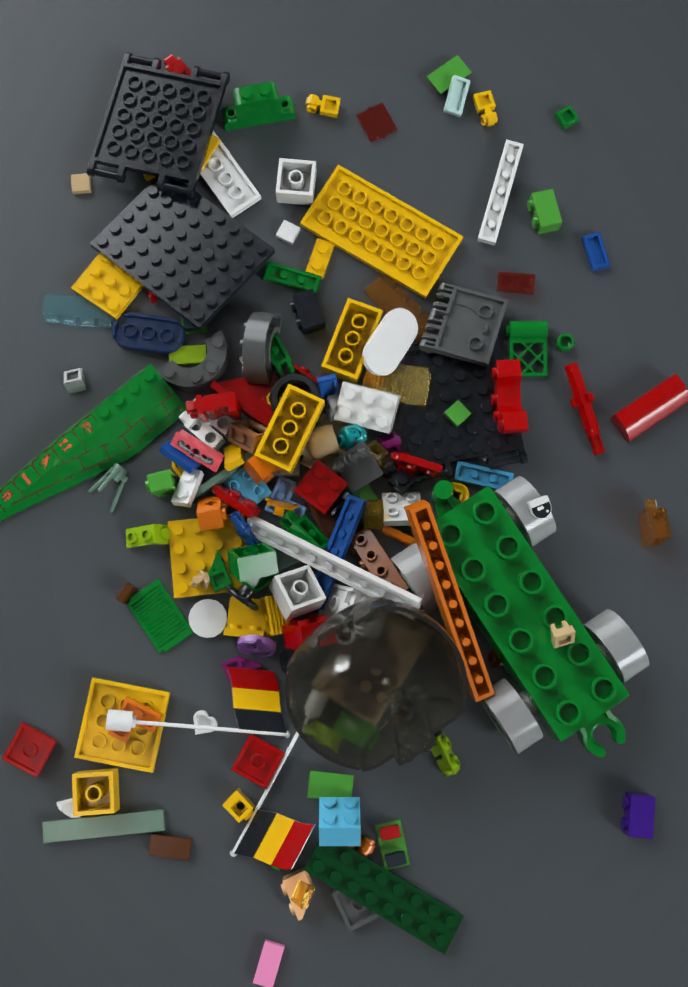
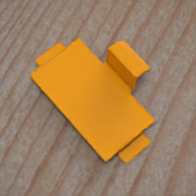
M269 497L265 498V501H268L266 505L275 507L273 515L283 517L284 509L294 511V508L299 506L298 504H291Z

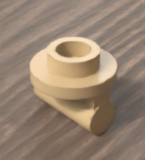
M199 570L198 576L193 577L190 587L196 588L198 585H202L204 589H207L210 583L208 573Z

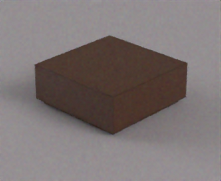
M126 583L116 596V600L125 604L137 587Z

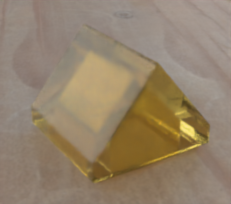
M299 880L291 901L302 910H306L316 887Z

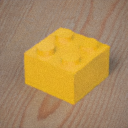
M118 768L85 770L72 774L73 817L111 814L120 809Z

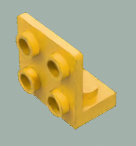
M231 596L227 627H224L223 635L237 637L260 635L265 637L260 599H251L259 606V610L254 611Z

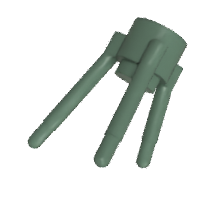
M117 463L88 490L91 493L101 484L98 488V492H100L111 479L116 483L119 480L121 481L110 513H113L123 486L128 480V477L125 476L128 471Z

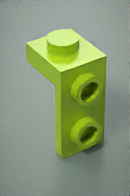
M162 524L126 529V547L134 548L152 544L169 545L171 532L168 529V525Z

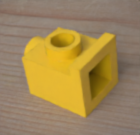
M240 788L222 804L238 823L243 819L247 821L254 814L252 809L255 805ZM239 802L244 804L243 809L238 808L237 804Z

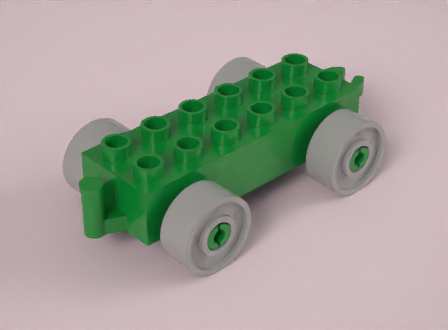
M517 476L494 492L490 486H487L464 502L452 496L454 488L449 481L441 480L437 482L430 495V499L435 506L436 523L465 608L520 691L518 694L504 678L493 684L492 687L495 695L480 701L487 715L517 755L543 738V733L534 716H537L551 738L562 742L576 732L580 743L589 753L603 758L606 755V751L602 745L594 740V729L597 726L605 725L610 729L611 738L615 743H625V729L619 719L613 716L610 709L630 696L623 683L649 666V659L642 644L625 621L610 609L604 610L585 624L581 623L532 550L533 546L555 533L557 528L552 513L544 519L535 518L531 515L527 502L539 498L541 495L525 478ZM413 543L390 558V560L409 587L410 593L422 598L420 610L427 616L439 607L417 544ZM565 620L569 626L573 625L575 642L554 648L551 642V624L554 623L555 627L559 629L562 628V621Z

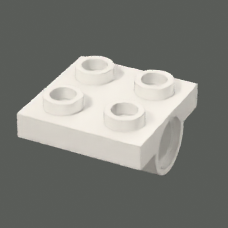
M398 492L382 493L383 526H410L404 507L420 501V492H406L402 496Z

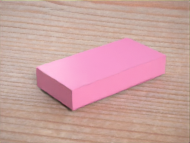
M265 939L253 980L254 984L273 987L285 945Z

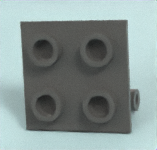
M365 441L360 442L333 459L334 466L332 468L334 472L341 473L352 493L384 474Z

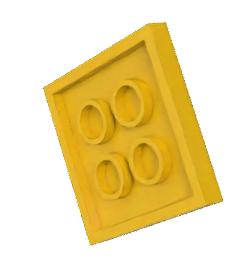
M100 253L71 287L73 292L115 320L119 319L143 288Z

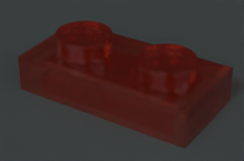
M498 271L496 292L534 294L535 274Z

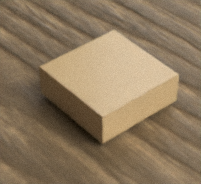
M87 173L72 174V193L74 195L92 193L91 176H88Z

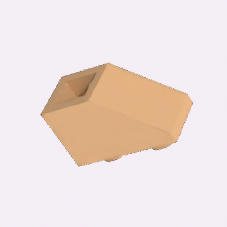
M304 867L283 876V883L281 884L283 894L285 896L288 895L291 901L289 903L290 911L293 916H297L298 921L304 916L314 886L309 873L303 869Z

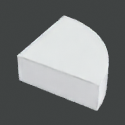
M73 798L56 802L59 810L70 818L82 817H73Z

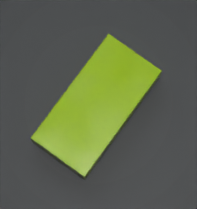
M206 344L181 346L177 351L169 354V362L173 360L179 366L199 365L207 355Z

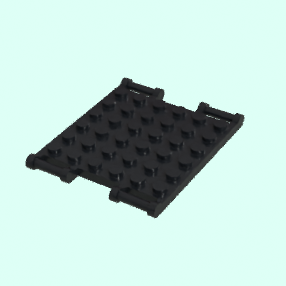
M125 52L87 167V175L117 180L119 183H124L127 170L159 177L157 191L164 192L166 190L194 198L227 84L230 81V73H220L201 69L199 66H193L191 76L160 70L162 61L159 58L150 59ZM132 63L151 66V68L134 65ZM199 77H205V78L220 80V82H218V81H213V80H208V79H203V78H199ZM97 164L118 168V172L99 169L96 167ZM170 179L189 183L188 187L166 183V180Z
M499 333L488 367L438 353L427 354L419 349L420 342L409 347L406 353L419 351L420 356L402 359L397 368L392 372L396 394L401 395L398 406L409 455L444 465L440 476H435V478L453 477L450 463L477 459L487 456L490 470L504 465L528 463L521 433L501 434L498 431L497 423L493 421L495 406L491 404V394H494V379L492 380L491 369L495 368L496 360H504ZM459 400L471 412V415L456 427L444 415V412ZM518 451L517 456L496 460L493 455ZM419 470L416 472L412 471L415 484L421 483L424 480L435 479L424 475V473H419Z

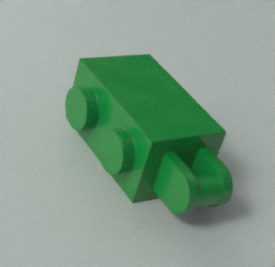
M288 510L280 519L281 525L287 532L323 550L327 547L329 540L305 514L299 518L295 512Z

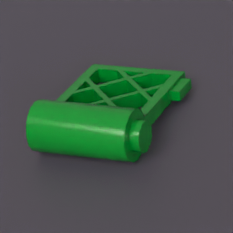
M509 321L508 325L504 327V335L508 336L509 360L514 359V356L520 359V362L526 367L521 373L522 377H547V321ZM542 343V352L537 356L530 347L533 344ZM513 344H521L526 350L518 356L513 351ZM527 351L535 358L529 365L521 359ZM537 360L542 364V372H535L530 366Z

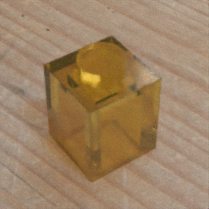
M365 500L367 504L363 512L364 529H383V500Z

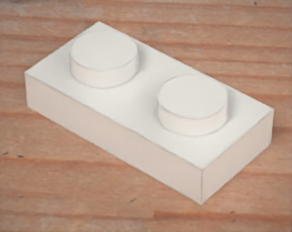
M194 470L191 473L183 471L171 500L173 505L192 506L204 476L201 470Z

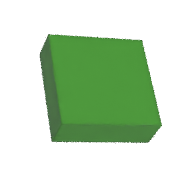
M458 400L444 412V415L458 427L471 415V412Z

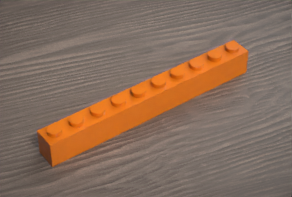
M420 500L407 505L404 509L468 694L475 702L495 695L430 503Z

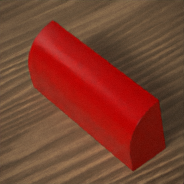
M676 373L617 412L610 419L628 443L688 402V390Z

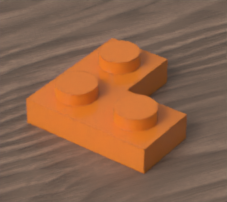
M128 696L120 710L133 711V715L137 716L136 720L160 722L163 716L162 713ZM135 724L151 733H154L157 726ZM131 728L130 732L109 730L108 734L126 743L134 728Z

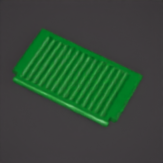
M159 578L129 598L130 602L126 604L158 653H161L162 650L166 653L194 633Z

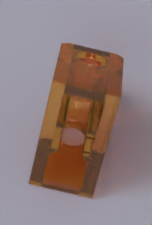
M655 499L644 501L645 511L639 515L642 547L661 546L672 537L667 511L665 508H657Z

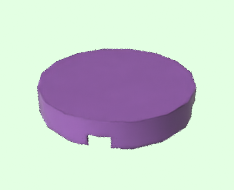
M244 635L238 638L237 649L248 656L254 653L256 657H269L276 652V642L260 635Z

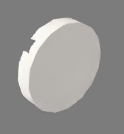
M201 600L190 610L188 617L189 625L193 632L200 637H216L226 627L227 611L216 600Z

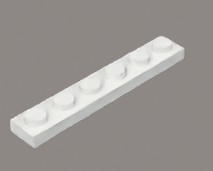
M506 139L477 241L495 246L524 144Z

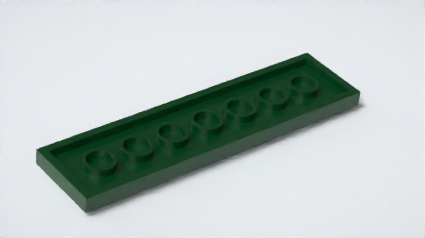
M318 841L303 868L314 877L444 955L464 918L459 912L349 846H319Z

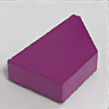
M239 655L221 663L228 682H230L231 679L227 667L258 669L262 667V664Z

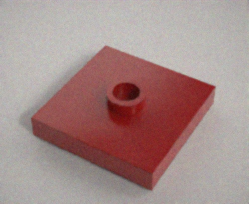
M22 722L2 760L37 778L58 740Z
M250 734L231 770L266 789L285 752L256 735Z

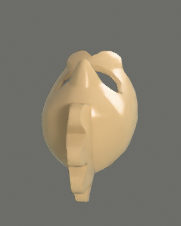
M324 425L313 429L301 455H303L304 462L314 458L325 463L324 457L326 455L343 454L346 450L339 446L332 425Z

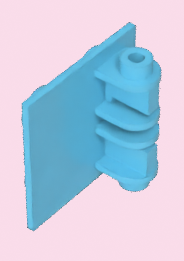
M243 467L223 482L226 488L239 491L241 496L253 500L256 505L264 498L270 497L272 493L266 483L261 482L257 485Z

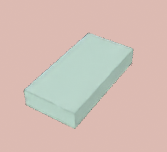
M457 75L452 76L443 112L461 117L471 80Z

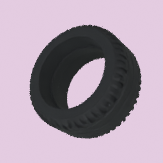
M288 374L281 377L273 385L270 393V404L274 413L279 404V398L288 384L303 387L310 394L319 398L320 391L311 378L303 374Z

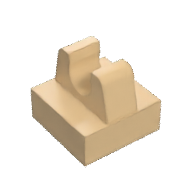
M565 620L562 621V628L559 629L555 627L554 623L551 624V642L554 648L575 642L573 625L569 626Z

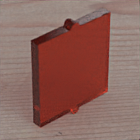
M383 103L372 108L368 107V110L357 115V119L371 143L397 131V127Z

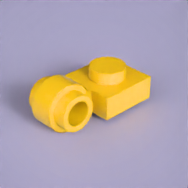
M491 90L473 94L477 114L483 113L480 116L482 126H494L498 118L497 113L492 111L495 110L496 105Z
M310 94L306 98V111L316 113L320 109V115L337 118L341 98L323 95L322 100H319L317 95Z

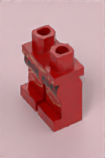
M235 392L211 394L204 397L196 395V400L186 401L187 414H190L191 419L200 418L204 423L209 422V419L217 420L223 416H232L233 420H242L240 401Z

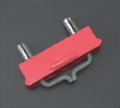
M183 429L175 433L170 443L173 447L185 453L186 456L214 472H217L225 457L220 450H215L194 437L192 433H188Z

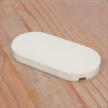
M396 308L389 311L364 346L362 357L364 356L363 363L371 374L384 376L392 373L415 340L418 333V324L415 316L409 310Z

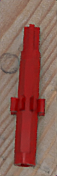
M577 362L565 365L566 377L573 398L570 399L572 408L577 407L594 456L604 453L605 450L600 437L601 433L591 402L595 401L593 392H587Z

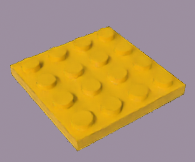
M240 513L243 519L245 520V515ZM232 514L227 515V519L224 520V527L200 531L198 518L168 521V529L171 532L169 544L175 599L228 593L226 589L215 593L211 583L208 584L207 589H204L202 585H198L196 588L190 587L193 577L198 576L199 570L208 573L217 552H220L234 584L232 587L239 590L243 585L229 570L227 550L247 546L242 537L237 535V529L228 518Z
M93 677L74 758L153 773L163 726H157L155 732L151 733L135 725L128 741L125 743L109 735V730H105L108 709L120 710L125 698L128 696L162 713L163 716L160 722H165L171 692Z

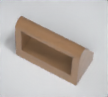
M252 419L232 422L229 425L228 441L251 454H255L267 427ZM253 428L261 433L258 434L250 429Z

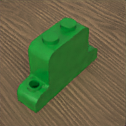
M274 82L235 88L233 90L235 103L222 109L225 131L296 119L292 97H279L277 85Z

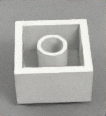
M279 158L276 184L277 203L312 205L314 202L317 173L316 161Z
M310 565L276 575L269 585L285 621L320 609L326 600V596Z

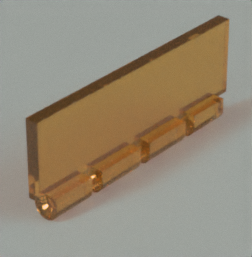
M387 275L383 278L379 276L364 292L386 314L396 308L409 310L417 320L418 333L414 340L417 342L424 333L428 332L425 327L428 324L429 314L424 311L419 315L418 313L421 312L422 308L412 298L406 302L409 295L400 286L393 289L397 284Z

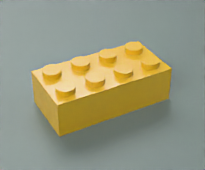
M351 298L347 299L321 365L322 373L327 375L336 374L338 379L355 384L358 383L364 367V356L362 357L364 346L380 324L383 310Z
M288 384L255 451V458L292 475L325 406V400Z

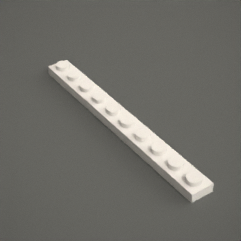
M256 516L247 518V524H250L251 531L256 539L412 618L418 615L422 598Z

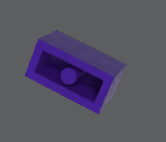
M625 791V797L622 798L624 817L621 818L620 822L624 834L629 837L653 839L656 797L650 794Z

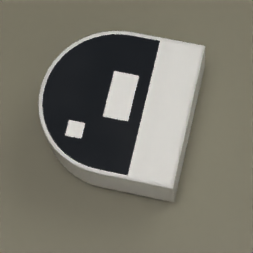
M548 495L527 502L530 513L535 518L544 519L550 515L551 504Z

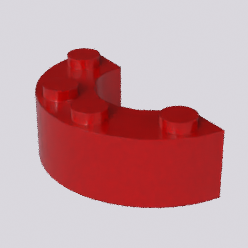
M520 359L496 360L495 368L491 369L492 380L494 379V394H491V404L495 406L493 421L497 423L498 431L501 434L526 433L529 427L527 412L523 411L521 405L520 386L522 374Z

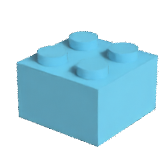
M319 797V846H360V797Z

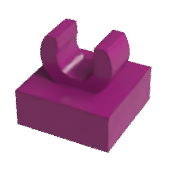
M395 431L377 438L380 446L388 455H391L390 448L393 446L398 452L400 451L398 444L402 442Z

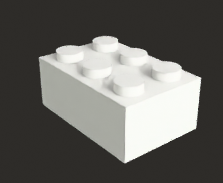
M344 381L342 382L334 419L389 434L392 432L401 395Z

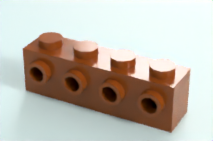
M366 527L353 536L349 549L353 556L358 555L360 558L358 563L361 568L410 592L409 587L370 528Z

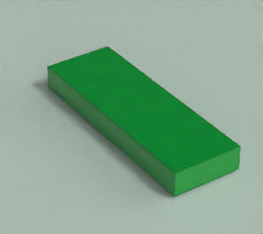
M268 261L263 280L302 292L313 288L316 295L321 282V276Z

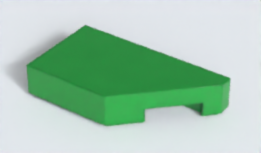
M217 552L208 571L210 583L215 593L226 589L228 585H234L221 553Z

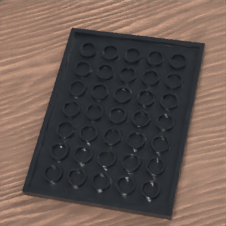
M156 177L90 242V245L94 250L201 331L272 257L275 249L198 192H195L194 198H189L187 195L166 190L164 192L157 191L159 177ZM166 180V183L188 187L184 182Z

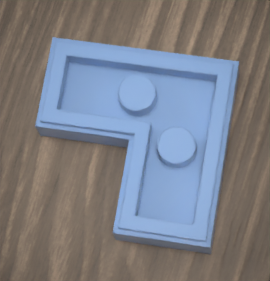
M280 475L270 498L298 504L290 500L297 482ZM298 504V508H294L293 512L300 518L305 514L307 507ZM266 505L264 510L273 514L275 507Z

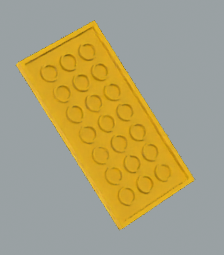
M337 165L300 222L302 228L325 241L331 242L338 249L424 299L430 293L463 240L462 235L340 165Z

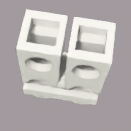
M186 410L179 416L184 427L190 433L217 451L226 442L223 436L228 439L230 423L235 422L230 417L223 416L217 420L209 419V422L203 423L200 418L191 419L190 414H187Z

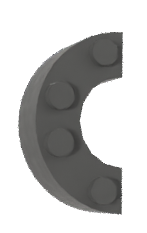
M253 312L248 321L244 322V338L240 340L243 361L241 372L242 376H245L247 383L270 385L273 369L271 364V342L274 334H280L283 319L280 313Z
M221 330L205 339L207 355L198 366L183 368L172 360L157 369V372L169 386L182 392L194 393L210 388L209 386L213 380L218 382L223 377L229 363V349Z

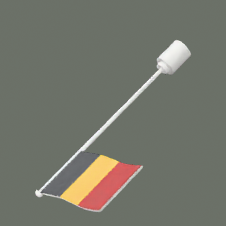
M227 667L231 679L233 708L239 728L136 720L137 716L133 715V711L108 709L105 730L130 732L131 728H135V724L290 737V732L285 729L281 714L279 686L274 671Z
M311 688L300 707L301 715L304 716V719L259 800L254 814L250 817L233 851L230 850L232 857L239 854L256 858L277 868L292 869L316 824L301 823L279 813L259 809L300 734L301 727L305 725L308 719L318 718L328 699L326 695L318 690Z

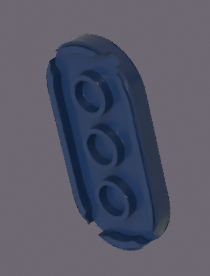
M128 312L119 319H116L111 328L112 337L117 345L127 350L169 355L183 346L186 339L183 326L176 319L170 317Z

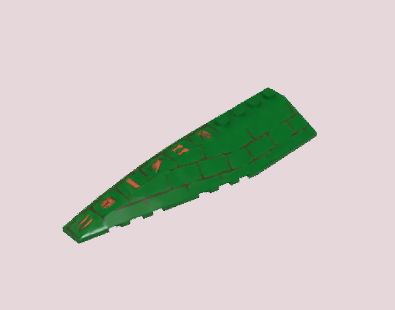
M150 363L69 428L0 488V522L17 512L26 510L36 503L43 502L51 496L68 490L90 477L93 478L99 475V473L113 467L115 463L120 464L132 459L179 421V416L185 410L187 411L186 405Z

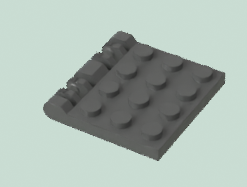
M440 283L436 298L442 302L435 301L433 303V309H431L427 321L428 324L425 327L426 331L434 334L438 333V336L424 333L419 349L427 353L434 352L488 367L508 299L447 283Z

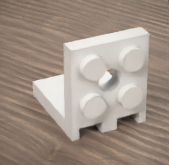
M334 583L324 610H319L318 616L327 615L328 618H335L337 626L378 640L389 605L355 588ZM366 610H369L370 615L368 619L365 620L364 613Z

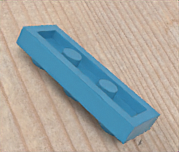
M457 461L453 480L485 488L490 486L491 489L497 490L513 480L514 473L497 469L490 470L488 467Z

